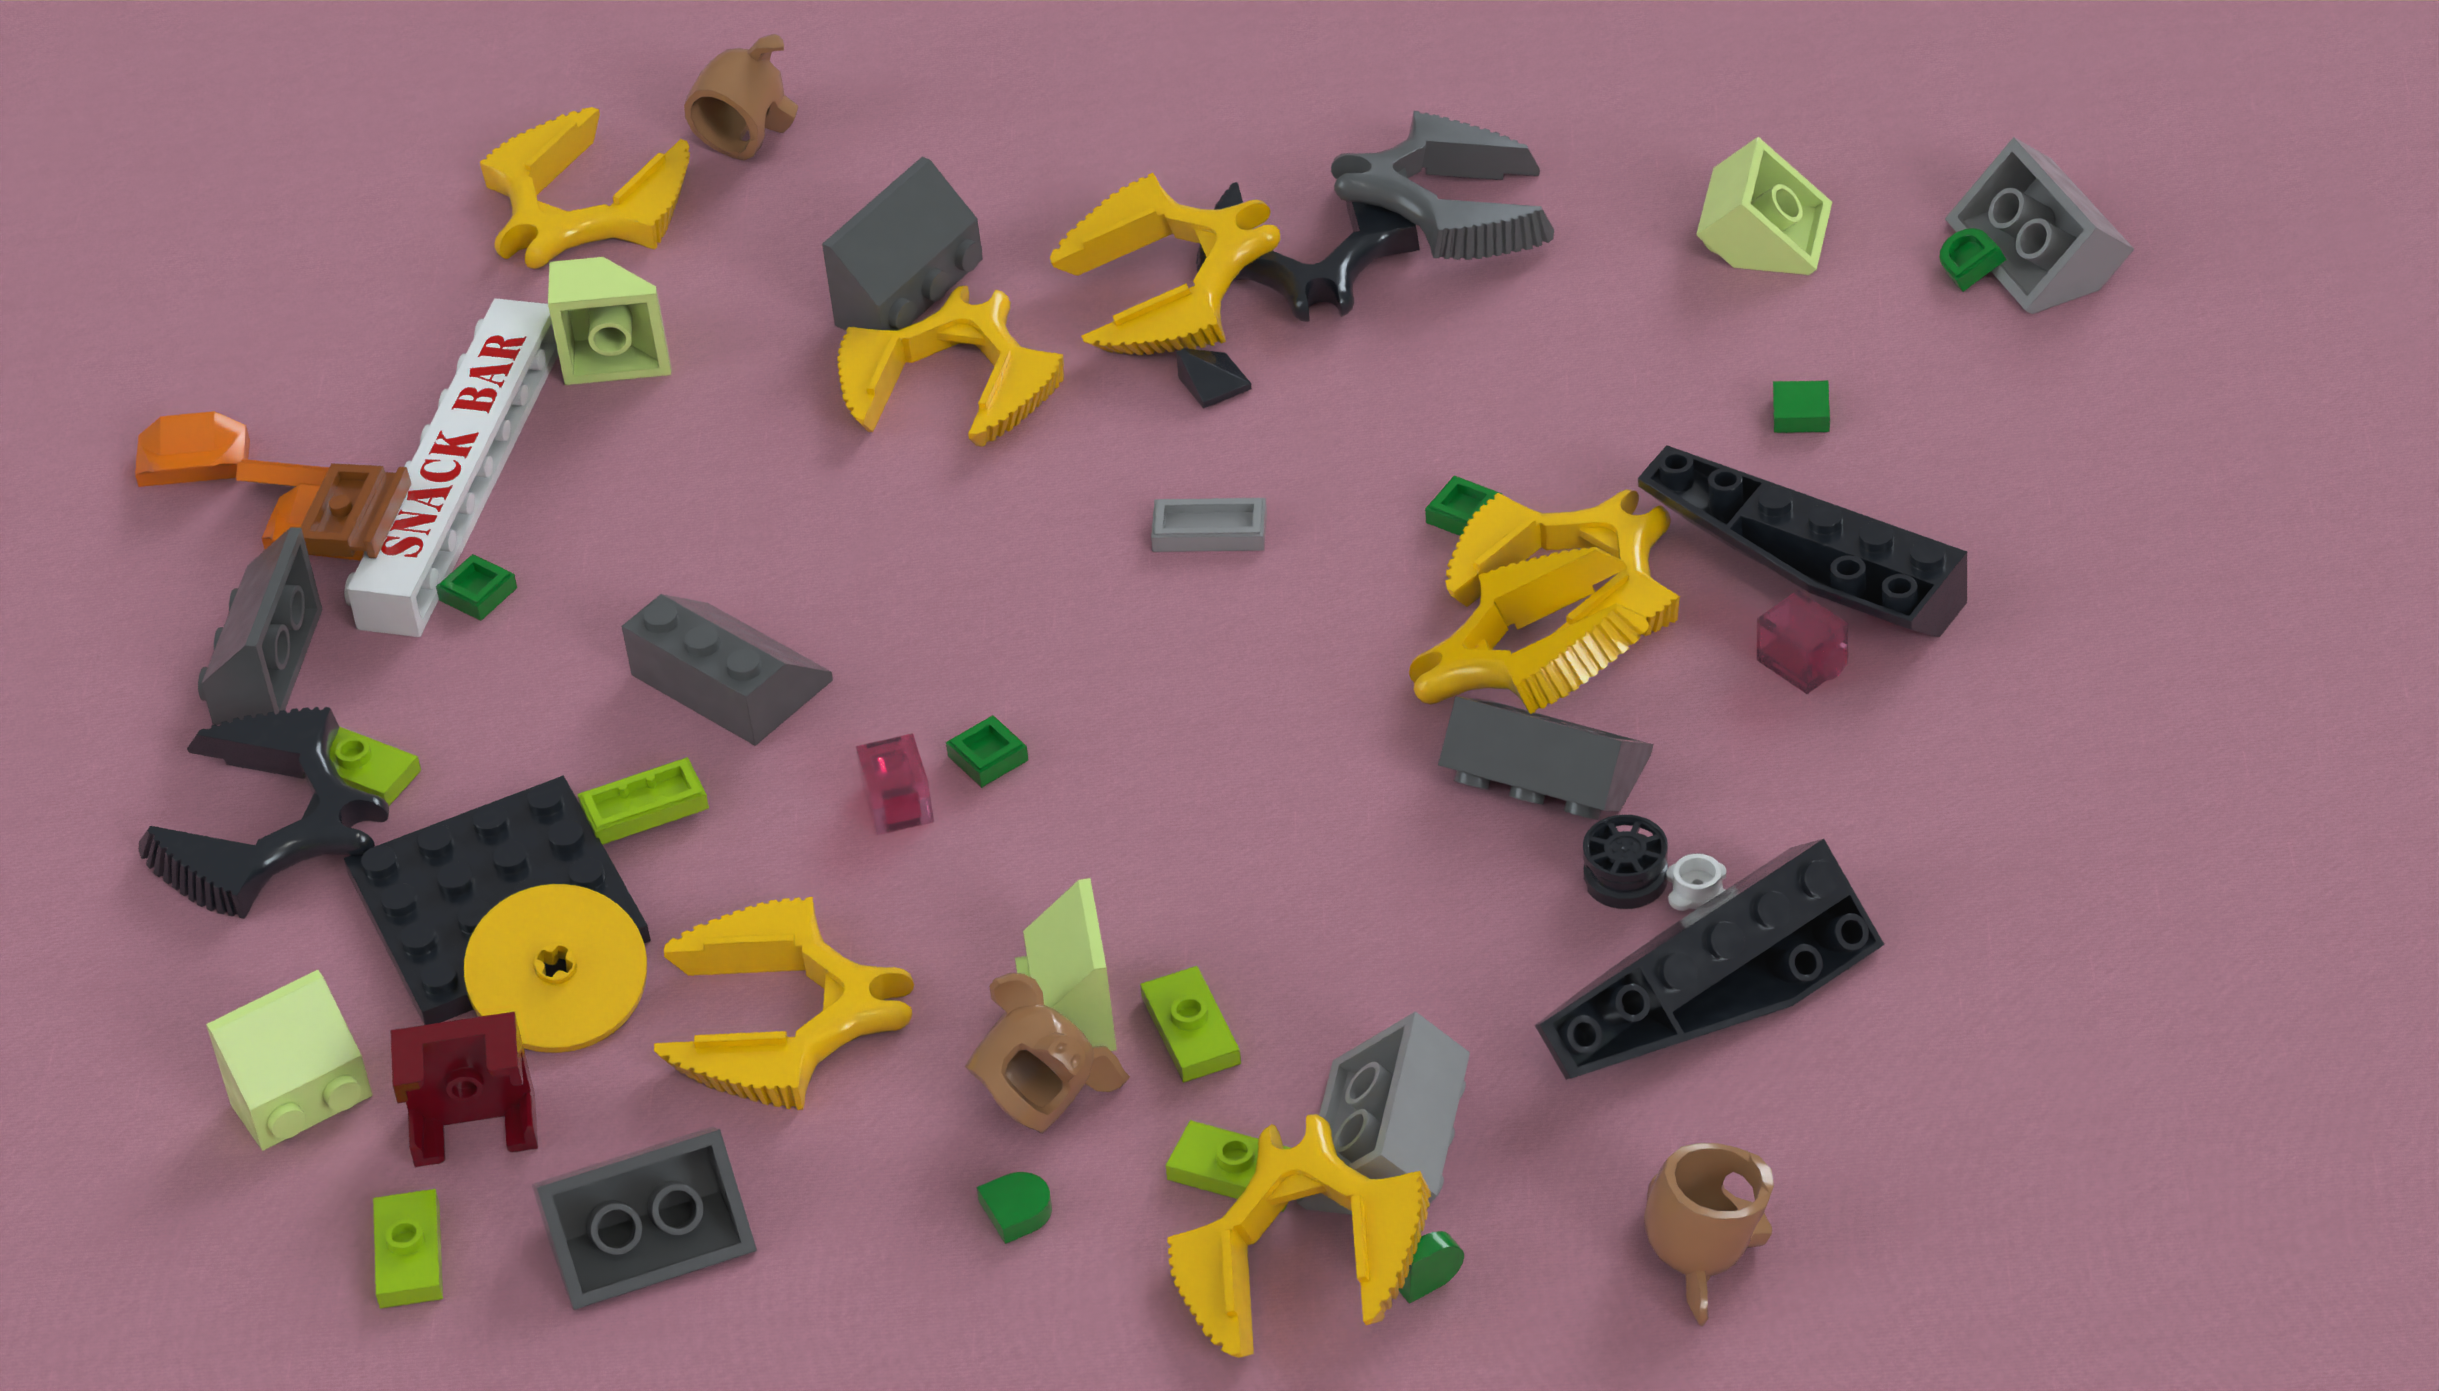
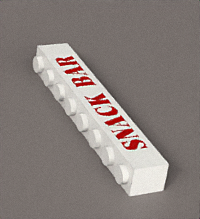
M494 298L485 318L479 319L477 322L474 339L467 353H463L460 356L456 375L450 387L442 391L438 410L431 424H427L423 428L417 452L412 461H407L404 466L407 467L412 484L377 558H368L367 552H364L356 572L350 573L346 580L345 601L352 608L357 630L421 637L439 600L436 586L452 573L558 357L548 304Z

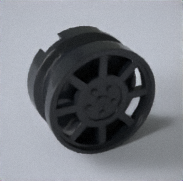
M1615 815L1594 824L1587 831L1583 840V873L1588 893L1601 904L1617 909L1639 908L1658 899L1665 891L1668 883L1666 876L1668 869V842L1663 830L1653 821L1636 815ZM1622 825L1633 826L1631 831L1619 832L1616 826ZM1642 828L1651 832L1653 836L1647 837L1638 832Z

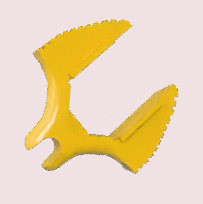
M588 107L582 108L581 112L578 113L571 111L567 116L562 114L553 121L550 119L544 125L539 124L535 126V129L530 128L526 130V133L521 132L517 134V137L509 138L507 143H501L500 148H495L492 150V154L486 156L487 159H482L479 162L486 187L510 197L512 206L511 219L495 238L494 248L497 254L504 259H509L519 250L527 248L525 253L526 266L531 269H539L569 248L611 238L629 241L655 250L657 243L661 242V237H664L680 196L690 161L688 142L680 139L665 154L658 153L613 195L614 203L610 206L603 204L565 211L538 201L537 195L594 143L600 116L599 109Z
M1152 172L1148 174L1147 178L1141 177L1138 179V182L1133 181L1128 184V187L1123 186L1118 189L1119 192H1113L1109 195V199H1104L1101 202V206H1096L1093 209V213H1088L1085 216V220L1079 221L1075 229H1071L1066 233L1068 237L1066 239L1062 238L1059 241V249H1053L1050 255L1053 267L1079 276L1171 234H1174L1177 239L1201 244L1207 258L1193 280L1195 286L1188 288L1187 283L1117 313L1112 316L1113 322L1081 335L1084 343L1109 353L1116 352L1128 355L1136 353L1137 355H1143L1145 352L1147 355H1151L1155 351L1159 354L1164 353L1165 350L1174 352L1175 349L1181 350L1187 347L1189 349H1196V346L1205 348L1209 344L1214 346L1216 342L1221 344L1226 342L1221 323V300L1231 282L1246 265L1271 252L1278 246L1280 230L1274 225H1263L1255 228L1264 223L1271 213L1268 205L1262 200H1248L1220 210L1198 209L1181 205L1168 195Z
M966 285L958 286L954 289L939 311L920 322L900 330L848 327L846 330L847 334L843 336L844 340H841V348L838 349L839 356H837V361L839 363L837 365L838 373L841 377L839 379L842 384L841 390L844 393L842 396L846 402L845 405L851 411L850 414L868 432H873L906 362L914 363L960 343L976 345L994 365V369L978 402L979 410L968 432L969 439L976 446L983 447L988 441H994L996 436H1003L1005 430L1011 431L1013 426L1020 424L1021 419L1024 420L1028 413L1031 414L1035 407L1038 408L1042 401H1046L1049 395L1054 393L1055 388H1058L1059 383L1064 380V355L1021 347L1009 334L1006 327L1011 305L1008 296L996 289L992 297L985 303L971 305L969 304V289Z
M1629 489L1618 492L1610 499L1592 508L1553 513L1535 511L1497 493L1494 495V500L1489 499L1487 505L1483 504L1479 508L1480 511H1475L1472 515L1473 519H1469L1467 522L1468 526L1464 527V534L1460 535V542L1456 544L1457 549L1452 553L1454 559H1450L1447 564L1450 568L1446 570V576L1449 578L1445 580L1447 590L1454 599L1468 607L1481 596L1478 575L1481 573H1488L1491 569L1496 570L1501 566L1507 567L1514 562L1518 564L1520 561L1528 559L1541 547L1545 550L1599 547L1624 561L1627 569L1616 574L1566 615V623L1555 632L1618 603L1644 615L1649 623V628L1643 635H1651L1652 631L1657 632L1661 630V627H1668L1669 622L1675 623L1678 620L1680 596L1651 577L1648 561L1650 549L1670 527L1671 518L1669 512L1660 505L1646 514L1632 515L1638 505L1639 494Z
M1591 547L1589 549L1581 548L1580 550L1572 549L1569 552L1562 550L1559 554L1558 552H1553L1549 556L1542 555L1538 559L1534 557L1530 558L1529 561L1522 560L1518 564L1514 562L1507 567L1501 566L1496 570L1491 569L1488 573L1479 574L1481 597L1477 609L1448 639L1412 660L1409 667L1410 679L1415 683V695L1423 703L1432 705L1470 690L1485 688L1509 689L1522 700L1528 712L1532 714L1538 708L1543 709L1547 704H1553L1557 702V699L1564 698L1569 695V692L1577 690L1581 684L1588 682L1590 677L1596 676L1599 670L1605 669L1608 663L1615 661L1619 654L1629 650L1628 646L1635 644L1639 640L1637 638L1639 635L1645 634L1649 628V623L1644 615L1615 603L1514 653H1511L1510 650L1492 649L1509 630V625L1515 624L1517 630L1595 593L1592 585L1627 569L1624 561L1597 547Z
M798 897L790 901V898H784L780 902L775 899L770 900L768 904L763 902L757 903L755 907H745L744 911L736 910L733 911L732 915L725 914L719 920L716 918L709 920V924L693 926L694 930L682 932V938L680 939L672 938L664 946V957L688 976L805 970L806 976L824 989L823 1011L796 1030L795 1037H788L787 1031L695 1035L694 1041L654 1043V1052L687 1077L694 1079L700 1084L704 1083L710 1089L715 1088L719 1092L727 1091L728 1094L733 1096L737 1094L743 1099L749 1097L754 1102L760 1099L762 1104L765 1105L773 1103L774 1107H781L783 1105L786 1109H790L791 1106H794L797 1110H803L808 1084L817 1064L839 1047L860 1036L902 1029L910 1023L912 1018V1009L906 1003L884 1000L904 997L912 992L914 981L910 973L897 967L860 965L843 957L824 942L819 931L813 897H806L805 900H801Z
M1317 1114L1306 1116L1305 1136L1298 1145L1290 1149H1283L1279 1131L1274 1124H1271L1259 1135L1255 1174L1243 1194L1222 1218L1208 1225L1167 1238V1242L1171 1246L1168 1248V1254L1171 1256L1169 1258V1265L1173 1267L1170 1272L1171 1276L1176 1278L1173 1281L1175 1287L1179 1288L1180 1296L1185 1298L1183 1301L1186 1306L1190 1307L1189 1311L1191 1314L1196 1316L1195 1320L1198 1325L1203 1326L1202 1331L1205 1336L1211 1337L1210 1341L1214 1345L1222 1346L1221 1351L1238 1358L1254 1354L1248 1245L1255 1244L1289 1201L1322 1193L1352 1211L1356 1274L1361 1286L1363 1322L1365 1325L1380 1322L1385 1318L1384 1313L1386 1309L1392 1307V1299L1396 1300L1399 1295V1288H1402L1405 1284V1278L1409 1274V1265H1412L1413 1254H1416L1417 1243L1420 1242L1421 1231L1425 1227L1424 1220L1427 1219L1428 1215L1427 1208L1430 1206L1428 1198L1431 1197V1191L1421 1172H1411L1384 1179H1370L1348 1167L1337 1156L1329 1122Z

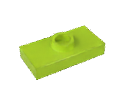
M339 726L338 733L330 750V759L339 776L353 788L382 797L390 806L420 773L421 767L418 756Z
M688 757L577 794L596 838L599 837L602 845L709 809L707 794Z
M1198 965L1140 984L1142 1000L1183 1083L1241 1064L1240 1049Z
M1190 1120L1165 1165L1167 1180L1238 1199L1255 1174L1259 1139ZM1283 1145V1149L1291 1148Z
M436 1189L373 1198L375 1284L379 1308L443 1299L440 1203Z

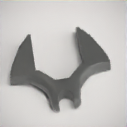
M1414 111L1407 140L1393 148L1377 153H1343L1335 157L1332 162L1331 173L1337 179L1334 184V190L1341 200L1380 206L1420 226L1428 240L1433 258L1439 259L1443 257L1444 259L1453 258L1454 260H1460V258L1465 260H1472V258L1482 259V257L1489 258L1492 255L1500 256L1502 255L1501 253L1510 254L1511 251L1520 252L1521 249H1533V245L1539 247L1542 246V242L1549 243L1554 239V228L1541 206L1438 199L1436 194L1408 179L1421 172L1422 168H1425L1426 175L1503 180L1504 173L1539 176L1540 168L1528 146L1518 143L1515 139L1511 140L1508 136H1500L1498 132L1492 133L1489 129H1479V126H1470L1469 123L1465 122L1462 124L1458 120L1451 121L1448 117L1441 118L1439 115H1429L1426 112L1422 114L1419 111Z

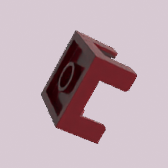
M515 1011L390 1030L392 1084L397 1103L406 1102L409 1147L415 1167L440 1164L445 1161L444 1125L505 1116L506 1146L509 1152L538 1149L535 1092Z

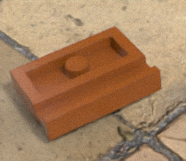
M331 463L300 527L302 528L308 555L353 557L355 551L367 552L368 558H377L412 484L407 467H398L396 473L385 472L383 466Z

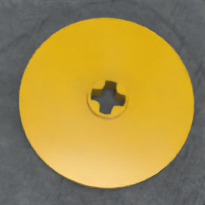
M540 885L519 891L494 906L481 919L472 933L466 948L464 958L465 986L472 1007L479 1017L515 1011L524 1049L545 1053L575 1051L594 1045L613 1034L630 1018L637 1008L647 979L646 949L634 921L625 910L610 898L599 892L576 885ZM559 958L566 960L568 973L558 970L553 977L546 976L544 963L554 965Z

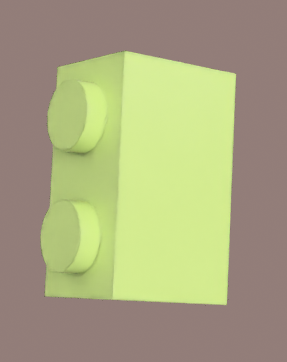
M1757 137L1713 168L1696 235L1711 252L1720 255L1733 268L1810 275L1817 270L1832 201L1761 138Z
M605 257L553 261L549 263L548 307L565 385L671 375L670 357L655 285Z
M1090 878L1081 879L1075 882L1023 931L1027 956L1015 957L1017 973L1025 974L1036 980L1043 992L1044 1005L1055 1009L1069 1019L1084 1033L1092 1047L1106 1046L1110 1051H1115L1117 1048L1107 968Z
M319 970L305 975L206 1024L230 1104L262 1151L292 1138L298 1133L373 1096L362 1055Z

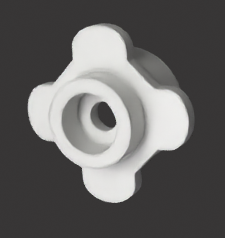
M1705 854L1686 855L1667 869V880L1673 886V891L1669 894L1668 899L1669 904L1674 909L1681 911L1688 910L1689 908L1697 909L1725 891L1722 880L1726 878V868L1711 856Z

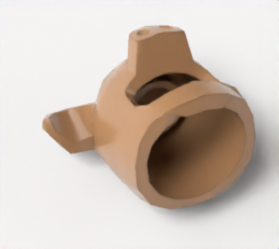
M776 34L767 35L759 38L750 49H727L720 53L705 66L689 91L684 104L685 119L692 132L716 151L732 158L747 160L754 157L761 148L765 136V128L784 133L793 123L798 105L784 95L781 72L770 62L772 52L784 51V42L780 36ZM749 130L750 139L747 141L742 140Z
M1008 973L992 981L989 986L991 999L1005 1013L975 1049L965 1067L983 1083L992 1094L996 1103L1015 1121L1043 1134L1073 1102L1084 1084L1099 1092H1111L1121 1088L1130 1078L1124 1071L1118 1058L1106 1046L1092 1047L1084 1033L1069 1019L1055 1009L1044 1005L1043 992L1035 979L1021 973Z
M1696 1143L1681 1146L1669 1156L1658 1174L1652 1178L1648 1185L1647 1204L1644 1213L1647 1237L1658 1257L1673 1269L1686 1275L1687 1303L1700 1326H1703L1708 1320L1707 1282L1710 1277L1727 1271L1737 1263L1747 1248L1765 1245L1772 1235V1226L1764 1213L1774 1187L1772 1169L1756 1154L1719 1143ZM1732 1172L1743 1176L1753 1188L1755 1201H1747L1731 1194L1724 1188L1725 1177Z

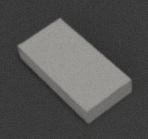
M1266 498L1155 499L1151 533L1152 551L1264 550L1267 520Z

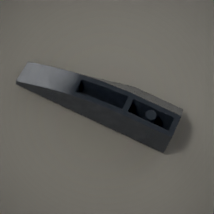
M1668 445L1663 448L1638 477L1639 488L1678 515L1734 550L1770 568L1808 593L1904 628L1940 637L1967 604V551Z
M1820 839L1789 848L1703 904L1580 990L1538 1022L1535 1027L1567 1080L1791 1007L1885 944L1825 839Z

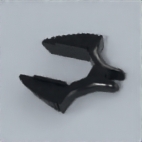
M1238 182L1232 183L1229 189H1226L1219 202L1216 203L1214 210L1243 203ZM1346 201L1353 233L1325 260L1316 264H1305L1271 251L1246 265L1234 280L1249 279L1274 289L1285 297L1293 315L1300 321L1309 322V307L1319 302L1332 303L1338 308L1339 314L1342 317L1347 315L1354 306L1353 282L1359 273L1374 259L1420 250L1416 224L1380 206ZM1201 244L1196 259L1197 271L1200 270L1207 258Z
M307 707L302 708L301 711L295 708L291 709L289 713L286 710H280L278 714H275L274 711L268 712L267 716H264L263 713L256 714V718L247 715L244 716L243 720L237 717L231 723L224 721L221 722L222 725L217 726L214 724L211 725L210 729L203 728L199 730L187 747L188 752L224 759L226 765L301 779L306 778L314 794L302 819L258 839L256 845L149 826L139 840L138 850L141 859L147 858V867L149 869L154 868L153 873L156 876H163L164 882L167 884L172 883V888L175 890L180 889V894L183 896L188 895L190 901H197L198 906H206V909L209 911L216 909L219 914L224 915L228 912V916L234 917L235 914H238L239 918L245 919L258 894L273 875L301 861L317 856H363L368 849L375 847L374 840L368 834L351 827L363 821H387L389 806L382 797L353 788L339 776L330 759L332 743L339 730V725L331 708L325 707L320 710L319 707H315L313 710H310Z

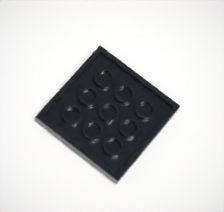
M564 775L372 847L363 856H348L344 858L348 875L424 1025L441 1023L474 1010L467 994L464 977V958L470 937L481 919L494 906L519 891L540 885L568 884L599 892L610 898L627 912L639 929L644 944L651 941L646 921L599 837L596 838L580 803ZM559 958L554 965L544 963L546 976L553 977L558 970L568 973L566 960Z

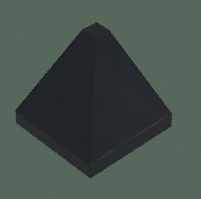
M1188 348L1176 351L1178 378L1203 408L1252 389L1251 382L1226 353Z

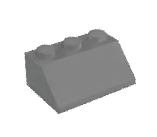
M2015 137L2011 139L1945 218L1956 232L1969 228L1980 229L1997 244L2007 260L1991 272L2025 311L2031 314L2099 291L2134 250L2127 240L2051 158Z
M1415 1011L1334 1059L1319 1116L1329 1122L1337 1156L1348 1167L1370 1179H1384L1420 1171L1431 1191V1197L1428 1198L1429 1203H1431L1440 1193L1444 1183L1442 1173L1448 1147L1455 1135L1453 1125L1459 1100L1466 1087L1464 1077L1470 1052ZM1322 1193L1297 1200V1203L1306 1210L1352 1215V1211Z

